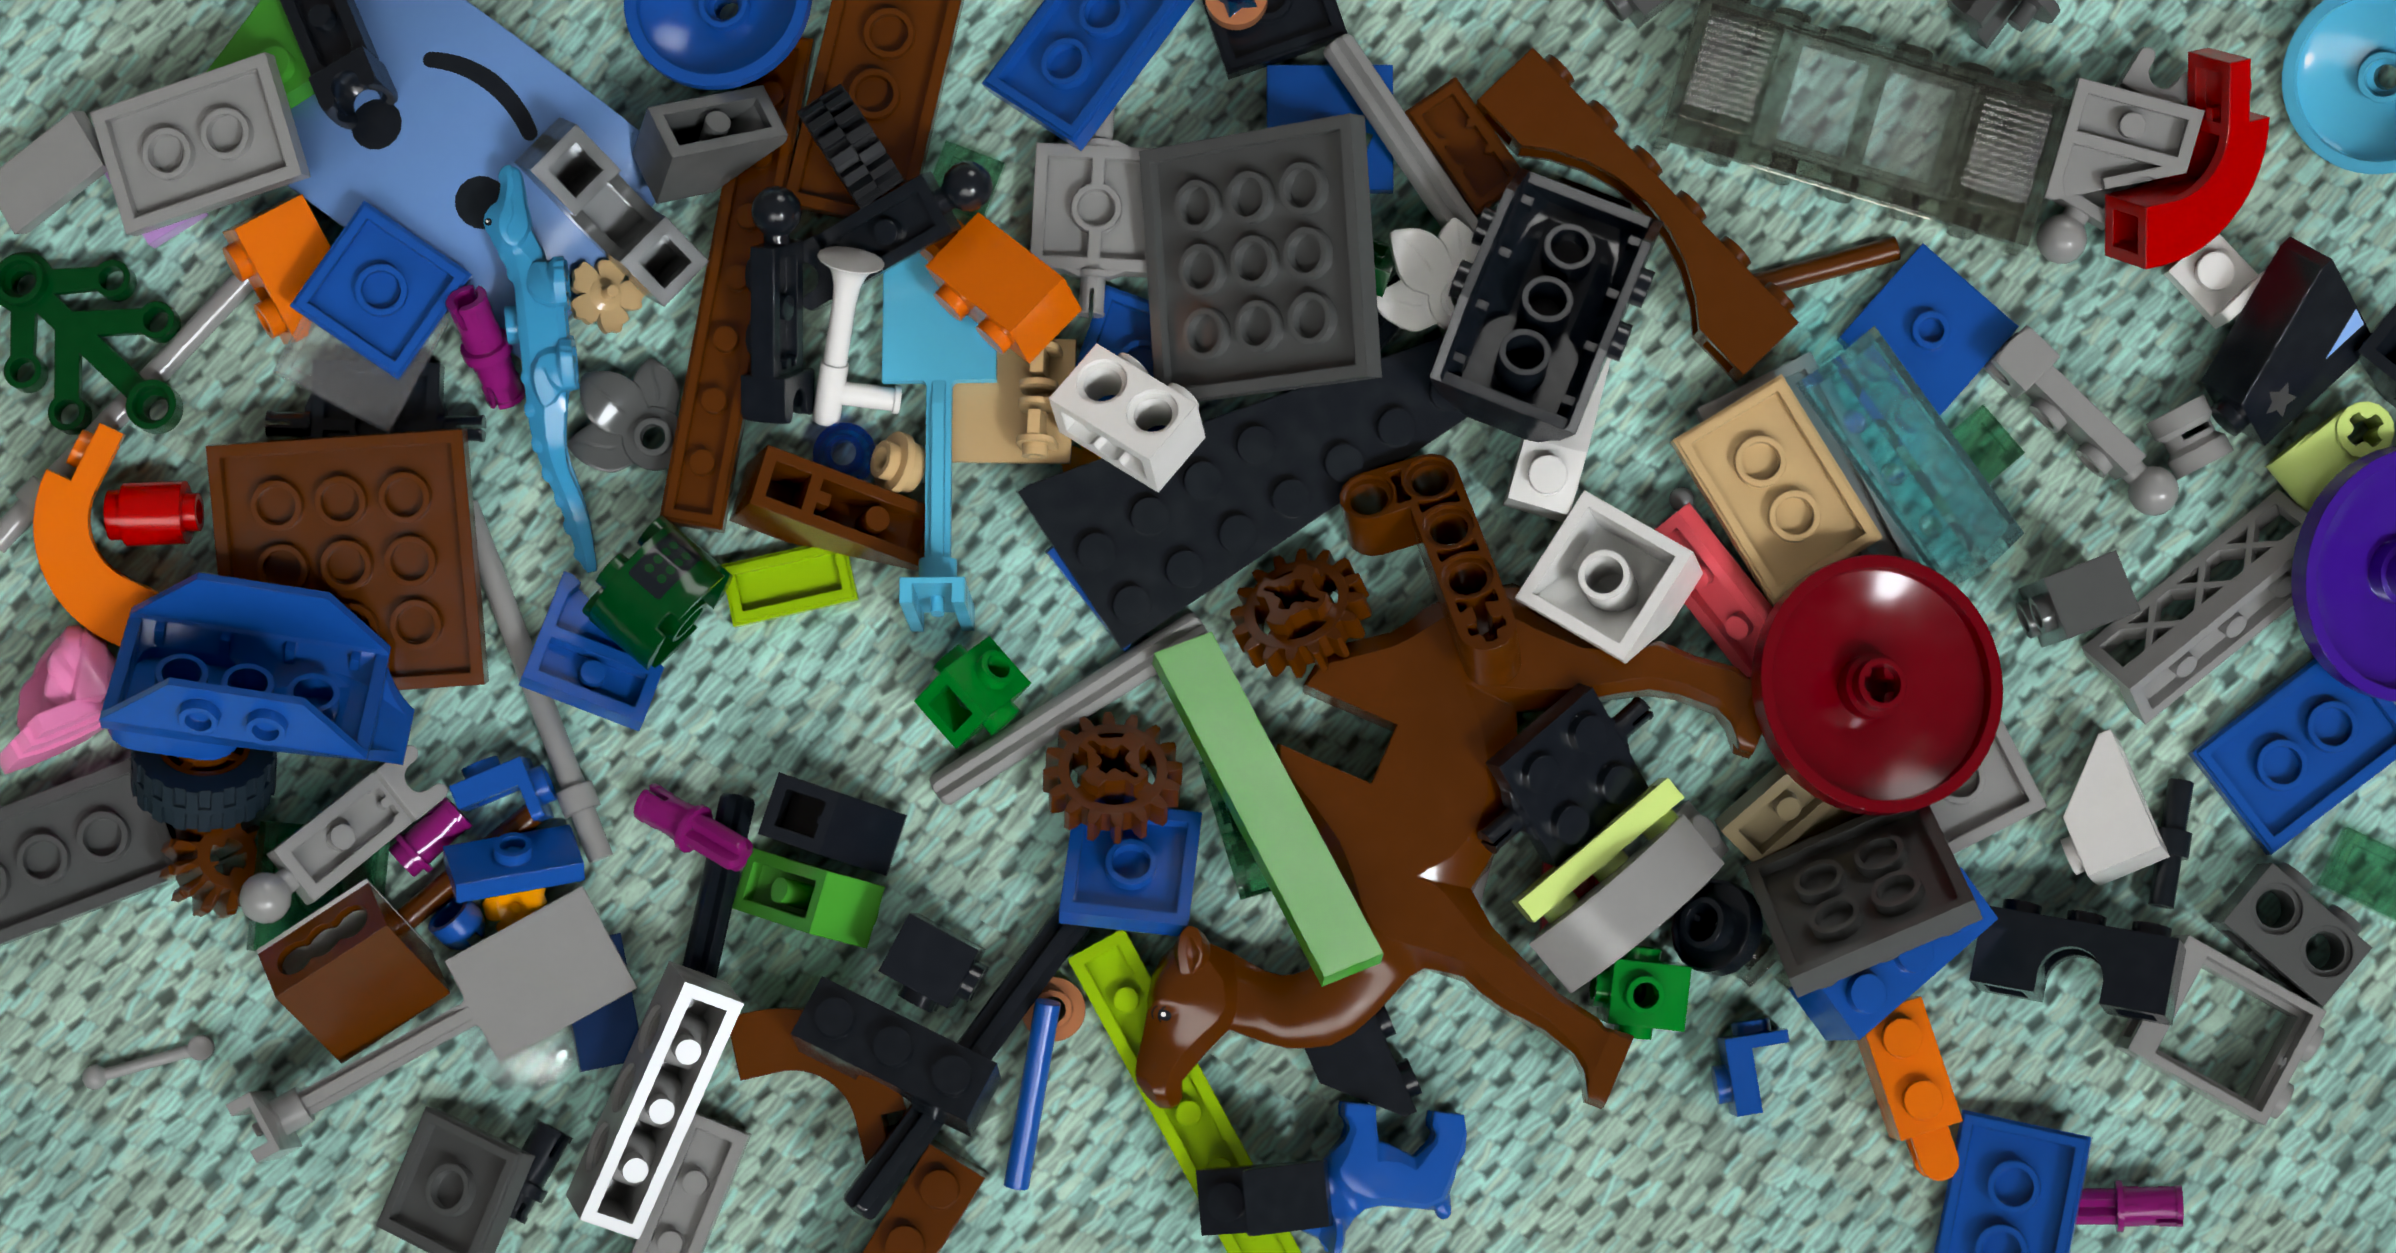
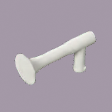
M842 246L826 247L819 251L817 257L820 262L831 270L833 299L824 357L820 362L812 420L823 426H837L840 423L843 405L891 411L892 414H898L902 396L901 386L888 387L847 382L849 369L847 361L860 288L866 277L871 273L883 270L885 263L877 255L862 249Z

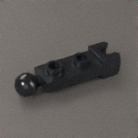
M280 0L311 74L308 79L318 103L333 122L345 129L355 128L358 124V117L354 109V102L358 94L368 89L377 91L381 101L388 106H392L397 102L398 93L385 65L379 61L377 52L354 0Z
M964 160L955 163L948 169L944 175L941 187H939L931 171L923 173L818 235L803 241V263L812 265L817 270L819 276L816 288L804 296L803 306L810 311H815L832 304L833 280L831 270L818 259L817 255L820 250L835 246L852 247L871 252L880 257L885 263L883 270L868 275L863 283L865 284L961 229L952 210L956 208L961 211L972 212L983 207L990 199L993 189L990 173L982 165L974 161Z
M771 186L762 190L755 197L751 208L753 223L764 233V243L750 247V258L745 270L746 285L751 292V321L746 331V347L751 354V372L741 375V415L743 419L748 421L789 424L792 420L793 412L811 415L814 407V369L803 367V240L790 239V233L800 223L802 208L800 200L793 191L781 186Z

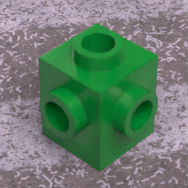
M988 636L969 651L960 643L942 657L932 668L938 676L914 702L957 749L983 728L993 736L1020 712L1014 701L1032 683L995 641Z
M1635 946L1614 964L1590 980L1589 1004L1592 1007H1597L1596 1017L1598 1019L1614 1024V1030L1633 1035L1634 1039L1651 1040L1653 1028L1685 1032L1692 967L1679 962L1661 961L1662 949ZM1639 984H1641V995L1636 1000H1634V990Z

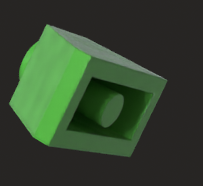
M753 848V853L743 868L732 909L808 934L867 949L873 927L878 918L879 906L885 887Z

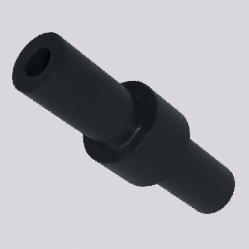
M2168 779L2161 827L2157 828L2170 857L2154 864L2148 901L2150 906L2174 909L2182 860L2189 859L2193 835L2187 832L2194 783L2188 780Z

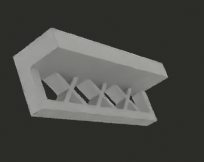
M2280 490L2274 491L2137 603L2141 611L2113 621L2082 646L2083 652L2089 661L2119 686L2129 710L2145 725L2293 606L2291 587L2292 561L2300 529L2308 512ZM2279 515L2296 527L2281 540L2259 542L2260 531ZM2244 560L2243 571L2232 580L2210 581L2211 570L2222 561ZM2195 599L2194 610L2182 620L2161 621L2162 610L2173 601ZM2146 639L2144 651L2124 667L2108 654L2125 640Z

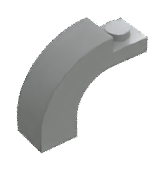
M1689 800L1674 810L1678 818L1653 839L1646 840L1622 866L1581 896L1562 916L1552 923H1547L1529 943L1570 994L1614 964L1654 932L1687 903L1725 864L1722 857L1729 848L1721 840L1720 834L1712 821L1701 815Z

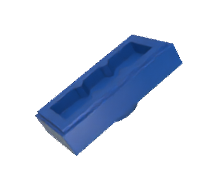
M570 824L522 833L511 832L499 837L443 846L444 865L456 903L585 880L584 861Z

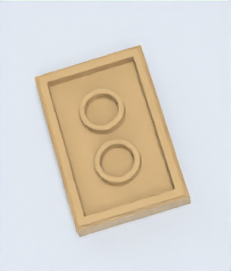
M1782 374L1670 442L1770 605L1775 604L1789 588L1809 573L1836 561L1850 558L1883 538Z

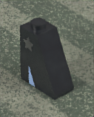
M2292 237L2285 240L2280 245L2203 376L2201 382L2214 403L2211 407L2212 417L2229 434L2237 436L2242 432L2265 446L2358 361L2354 352L2367 338L2370 331L2334 261L2330 257Z

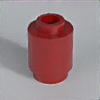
M187 481L123 483L120 489L108 490L105 494L103 515L106 534L109 540H123L126 546L190 544L194 531H201L204 525L202 496L200 493H192Z

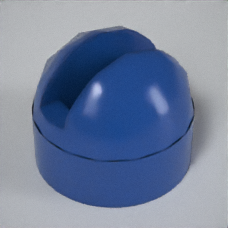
M453 897L433 915L428 929L449 949L466 950L471 947L467 939L474 933L483 938L486 921L481 909L473 901L456 903V899Z

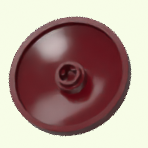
M1862 555L1836 561L1809 573L1789 588L1774 605L1763 624L1754 650L1751 673L1752 699L1755 715L1767 746L1777 762L1799 786L1814 797L1839 809L1865 815H1892L1932 805L1959 789L1974 774L1988 754L1995 739L2003 705V679L1999 655L1993 637L1979 611L1956 585L1938 572L1915 561L1889 555Z

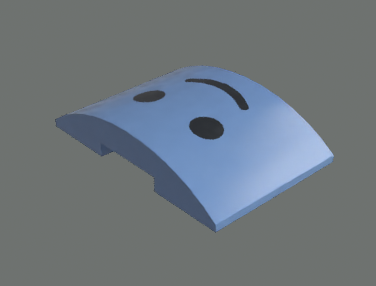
M354 0L377 52L379 61L385 65L396 88L398 100L394 105L388 106L381 101L377 91L369 89L362 91L354 102L358 123L353 129L342 128L333 122L321 109L315 94L291 109L311 177L287 186L299 195L303 194L308 202L344 228L362 202L366 201L471 273L473 277L467 285H473L475 289L479 285L486 290L495 319L499 327L505 330L504 307L516 305L515 288L508 279L507 269L499 258L498 251L483 224L485 213L498 200L501 187L498 175L500 169L505 165L517 167L521 171L526 188L533 232L548 262L553 257H563L564 260H567L570 285L572 282L571 272L580 263L587 262L594 268L595 264L600 260L608 261L609 259L514 162L560 117L577 124L621 170L619 175L647 204L653 207L656 202L632 155L639 130L578 82L467 0ZM571 291V300L580 296ZM571 309L568 310V317L572 314ZM512 344L513 349L511 352L521 359L520 344Z

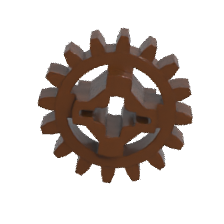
M1305 548L1299 549L1295 562L1288 564L1278 555L1274 557L1273 564L1275 569L1270 573L1255 569L1252 572L1257 582L1254 588L1242 587L1236 592L1243 606L1235 607L1230 611V615L1236 625L1232 632L1243 653L1246 652L1252 665L1258 668L1266 664L1269 672L1274 677H1278L1286 666H1290L1296 678H1303L1307 665L1315 663L1324 672L1328 670L1327 657L1333 653L1347 658L1350 652L1345 642L1348 638L1363 639L1366 633L1359 620H1364L1372 615V611L1366 601L1369 593L1359 573L1354 572L1349 560L1346 558L1335 563L1330 550L1326 549L1315 560L1310 559ZM1333 591L1338 594L1337 603H1334L1331 597ZM1265 622L1270 628L1268 635L1264 633Z
M1111 712L1104 713L1102 725L1094 726L1085 716L1079 718V733L1077 735L1062 729L1058 732V747L1047 748L1046 767L1043 769V792L1049 793L1048 809L1051 813L1064 811V828L1067 830L1074 829L1081 823L1086 825L1087 840L1094 841L1099 836L1101 830L1110 831L1114 844L1121 843L1123 831L1131 829L1140 839L1147 837V821L1150 820L1155 824L1164 826L1167 823L1168 807H1178L1183 765L1181 762L1176 761L1175 743L1165 742L1160 744L1161 728L1157 725L1149 727L1144 732L1139 730L1138 716L1133 714L1130 715L1124 725L1115 724V718ZM1147 767L1150 768L1154 775L1155 781L1153 785L1148 782L1149 772L1145 770ZM1073 770L1077 772V783L1080 784L1077 788L1070 777Z

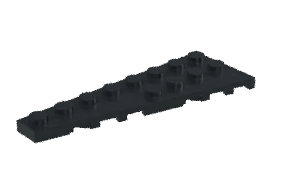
M1443 335L1434 340L1382 357V378L1294 389L1203 421L1205 439L1159 493L1103 458L1027 484L1016 491V493L1052 547H1054L1118 646L1124 649L1340 503L1342 487L1350 478L1405 460L1467 417L1456 411L1451 403L1438 393L1429 378L1445 336Z

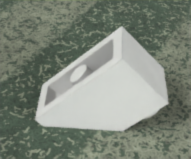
M2111 729L2099 733L2063 816L2070 836L2060 840L2074 873L2078 875L2086 871L2087 876L2098 887L2170 857L2121 742Z

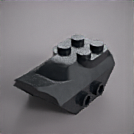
M1520 167L1506 187L1496 211L1487 207L1484 208L1471 241L1472 244L1480 246L1473 263L1465 260L1461 261L1450 287L1448 296L1457 299V303L1429 377L1438 393L1451 403L1456 411L1464 416L1525 440L1534 442L1560 441L1575 435L1607 358L1619 362L1624 352L1633 325L1624 322L1623 319L1629 304L1642 308L1655 275L1654 271L1646 269L1645 266L1663 222L1634 211L1632 204L1563 177L1552 180Z

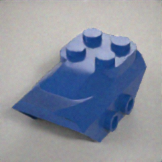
M198 572L131 607L99 721L101 728L108 729L112 739L122 747L135 751L189 759L216 760L228 756L236 747L403 765L415 709L403 698L390 674L388 665L391 646L330 592Z

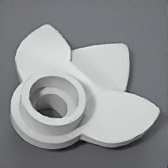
M1452 218L1444 225L1438 237L1420 228H1404L1390 232L1388 238L1391 256L1395 263L1396 272L1401 280L1389 285L1383 297L1377 296L1378 312L1389 322L1408 331H1420L1435 324L1447 330L1455 309L1448 294L1457 269L1462 260L1473 263L1480 249V246L1471 243L1474 235L1471 229L1459 219Z

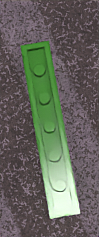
M1209 632L1155 652L1152 665L1321 987L1380 964L1384 953L1213 633Z

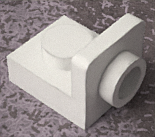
M2219 234L2197 252L2177 261L2163 275L2215 329H2218L2232 319L2236 322L2265 271L2257 274Z

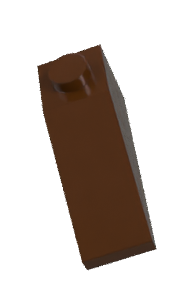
M767 445L747 462L729 521L788 543L816 547L833 553L919 571V559L925 557L924 503L771 445Z

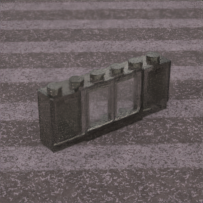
M1698 0L1653 148L1666 151L1670 143L1705 153L1703 160L1714 166L1728 167L1731 161L1764 170L1766 171L1764 179L1774 184L1787 186L1794 179L1827 189L1825 197L1838 203L1848 204L1853 198H1858L1887 207L1885 215L1895 220L1909 222L1914 216L1948 225L1946 233L1955 238L1970 240L1978 234L2007 243L2004 253L2013 256L2019 255L2029 246L2072 100L2055 95L2056 91L2054 88L2040 82L2020 80L2017 84L1994 77L1995 72L1992 69L1980 64L1959 62L1957 67L1934 61L1932 60L1934 54L1931 51L1916 45L1898 44L1896 49L1873 43V36L1870 33L1855 27L1841 25L1837 26L1835 31L1812 25V18L1809 15L1795 9L1779 7L1774 12L1751 5V0Z

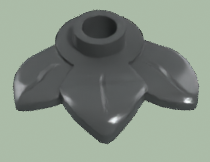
M649 358L641 365L633 381L622 374L611 371L585 373L580 380V397L585 413L592 423L570 439L567 445L569 450L584 464L598 471L608 473L621 471L633 464L650 471H661L669 468L678 421L676 414L681 396L679 384L675 376L664 365L653 358ZM652 427H660L665 433V441L657 449H647L643 444L644 433Z

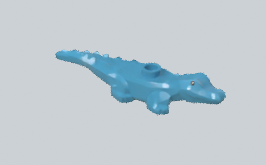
M505 165L500 169L498 175L501 184L498 200L485 213L483 224L498 251L499 258L507 269V277L515 288L516 305L504 307L508 345L520 344L522 361L521 382L524 384L526 395L524 412L529 420L532 448L537 453L542 466V477L550 484L554 492L555 503L561 508L564 516V530L571 536L575 547L573 554L575 559L581 563L587 573L597 571L592 527L586 502L567 448L569 393L580 389L576 343L574 336L570 335L568 310L571 309L572 301L568 262L563 257H553L548 262L533 232L523 175L517 167Z

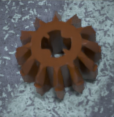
M238 823L234 828L223 830V828L211 829V832L175 828L174 832L177 838H172L165 842L160 850L174 863L163 868L159 877L167 880L176 879L180 886L174 890L171 901L181 902L188 897H192L193 916L202 917L210 913L212 909L217 917L222 919L236 914L238 906L241 907L239 899L242 885L249 877L257 873L268 872L259 863L269 859L266 854L272 849L257 847L254 841L259 837L262 826L252 825L242 830L241 823ZM210 854L216 855L219 860L211 862ZM222 865L223 873L221 874L214 867Z

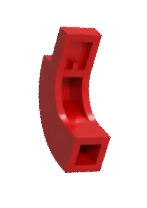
M2212 48L2188 52L2187 106L2205 110L2187 173L2151 180L2138 187L2105 194V256L2143 269L2170 264L2188 257L2206 246L2221 233L2238 213L2256 181L2265 154L2269 133L2270 117L2250 112V93L2252 88L2250 58Z

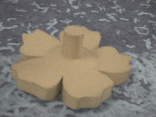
M600 260L595 264L594 268L587 262H582L576 269L572 270L570 289L573 293L580 295L571 301V311L575 319L582 320L587 325L597 320L598 327L602 333H619L622 330L623 324L629 321L626 311H635L642 308L644 294L630 280L622 282L625 275L610 260Z

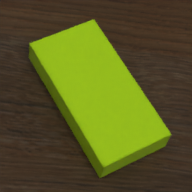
M802 546L722 564L733 575L731 583L726 590L733 627L735 628L859 600L850 556L833 553L828 550Z

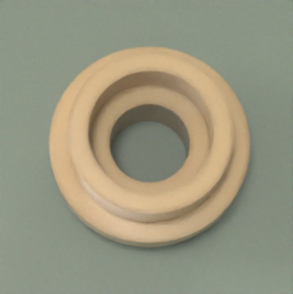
M900 431L892 433L886 440L881 441L876 446L871 457L870 471L874 476L875 485L897 494L899 492H912L919 485L924 475L926 451L921 444L915 443L914 438L910 434Z

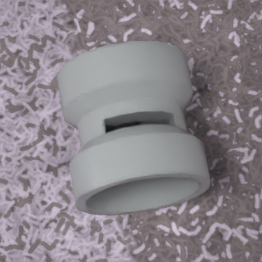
M2204 394L2146 424L2154 440L2163 443L2170 454L2167 464L2176 480L2234 451L2226 434L2215 430L2210 420L2212 410ZM2193 429L2195 435L2184 440L2181 434Z

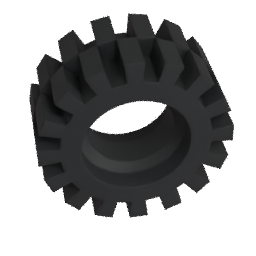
M838 84L797 111L812 138L860 209L904 182L881 141L877 138L873 129L841 84Z

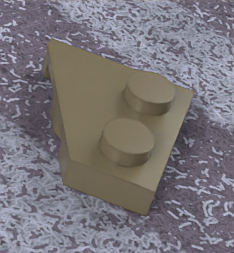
M1778 764L1714 821L1720 831L1751 862H1755L1864 814L1839 809L1814 797L1799 786Z

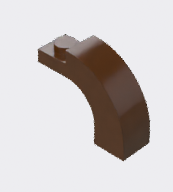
M776 1007L739 1014L730 1036L740 1081L782 1071H804L826 1079L844 1095L851 1106L866 1165L895 1126H889L887 1114L908 1109L910 1101L873 1079L859 1075L855 1080L799 1052L791 1032L804 1008Z

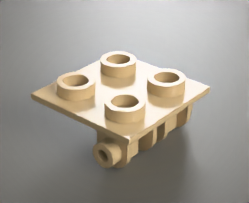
M1053 339L1030 364L1010 348L1004 354L997 352V383L955 384L953 387L952 463L1071 464L1072 439L1059 432L1049 397L1076 367L1077 340Z

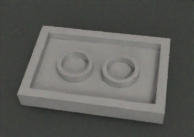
M267 52L90 112L125 233L128 235L139 236L311 177L275 56Z

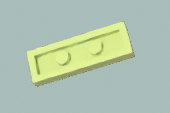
M1658 778L1646 791L1561 865L1551 867L1511 902L1527 921L1535 923L1544 916L1548 923H1552L1579 900L1573 890L1592 874L1598 882H1601L1628 860L1629 857L1622 849L1640 834H1643L1649 841L1671 825L1678 818V815L1672 808L1685 797L1669 778Z

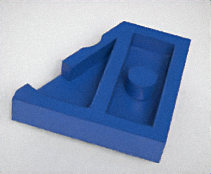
M564 571L519 686L633 730L640 731L664 667L659 665L654 668L651 665L650 669L646 670L594 625L582 612L589 598L579 589L581 582L573 574Z

